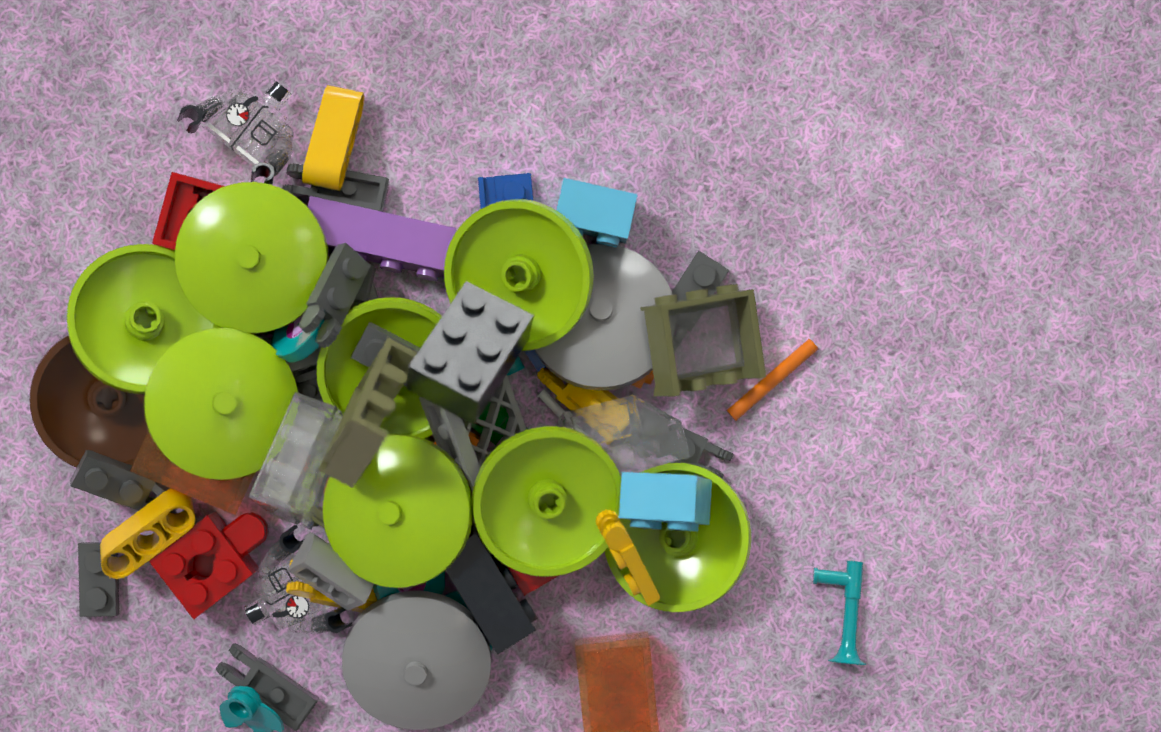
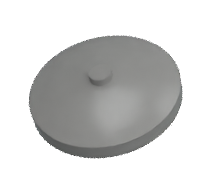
M601 244L587 245L592 259L594 276L593 290L588 307L571 331L554 343L535 349V352L542 363L554 375L571 385L598 391L619 389L641 380L653 370L644 311H641V307L655 305V297L672 295V292L661 272L649 260L637 252L621 246L615 248ZM675 315L669 316L672 338L675 327Z
M399 592L377 600L355 619L346 636L343 648V676L354 700L363 710L377 720L402 729H433L461 718L482 697L490 678V643L472 613L459 602L434 592Z

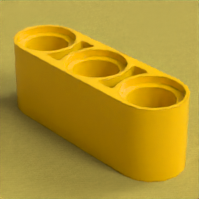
M331 85L326 86L303 166L302 182L304 184L337 191L341 190L361 120L365 99L364 92Z
M170 488L109 532L100 543L101 568L104 574L114 579L125 578L186 534L195 523L194 507L190 493L182 488ZM174 509H184V511L180 513H170V511ZM144 531H153V532H154V533H152V534H150V535H141V534H140V533H142V532H144ZM115 553H123V554H124V555L121 556V557H113V556H111V555H113V554H115Z

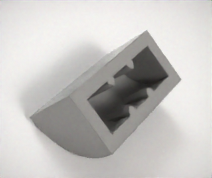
M313 532L307 533L288 568L289 572L348 611L365 604L373 587V583L353 573L333 550L332 546Z

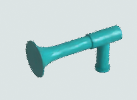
M847 561L846 572L821 570L818 568L813 570V584L845 586L841 645L834 658L828 661L866 665L859 658L856 648L859 599H861L864 562Z

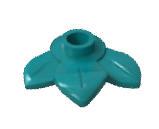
M233 687L228 693V700L223 701L220 705V715L225 727L234 728L245 723L253 732H273V730L283 732L284 730L280 716L273 709L263 704L258 692L251 687Z

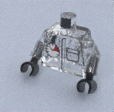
M277 81L271 84L262 97L247 86L243 89L234 88L212 96L196 106H184L177 118L178 122L183 118H190L194 121L189 124L186 130L191 134L198 130L201 122H205L202 126L204 129L253 166L251 182H254L257 177L263 176L266 178L265 184L273 185L274 176L278 175L292 157L294 132L291 125L293 122L279 112L292 93Z
M293 525L281 534L280 539L269 548L258 569L260 580L254 584L260 598L244 606L246 615L253 625H257L272 617L279 630L288 627L293 633L321 634L329 631L339 633L352 626V622L344 623L340 617V613L346 611L345 608L309 602L310 599L286 592L288 582L300 581L306 583L288 571L290 561L294 559L304 539L299 541L295 538L294 530L298 526Z

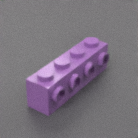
M310 196L308 208L313 212L323 229L328 246V257L330 253H333L338 244L347 243L365 261L379 263L380 268L385 271L401 273L402 269L417 272V277L430 281H438V277L444 278L446 253L456 233V228Z

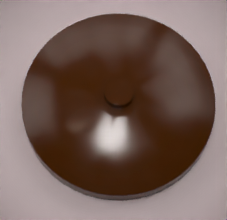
M69 335L58 340L44 354L38 363L31 381L29 396L30 412L40 438L57 457L77 468L85 451L91 450L138 467L148 462L160 452L146 424L144 414L145 394H134L117 390L94 377L77 358L69 340Z

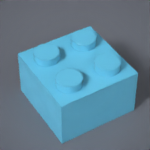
M563 178L557 211L577 228L582 237L583 234L597 237L596 244L617 248L619 243H627L638 194Z
M622 472L619 518L631 520L630 527L662 530V522L668 523V529L698 532L699 525H710L712 480L697 475Z

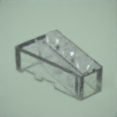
M295 392L249 498L270 515L312 530L328 475L318 471V468L343 416L341 411L334 405Z

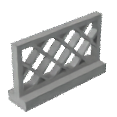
M507 375L489 401L491 404L486 421L478 419L475 423L483 427L478 447L471 444L468 436L472 423L464 419L462 420L459 416L422 397L419 398L437 446L446 451L458 464L468 482L471 495L473 494L474 483L483 464L484 457H488L491 453L487 451L492 431L503 435L502 442H504L511 436L527 430ZM500 406L505 408L509 415L505 430L494 426ZM473 516L471 532L478 533Z

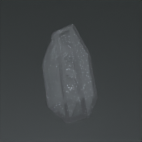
M636 395L562 413L556 424L557 427H565L581 432L599 443L612 458L620 476L622 472H638L690 457L681 420L667 414Z

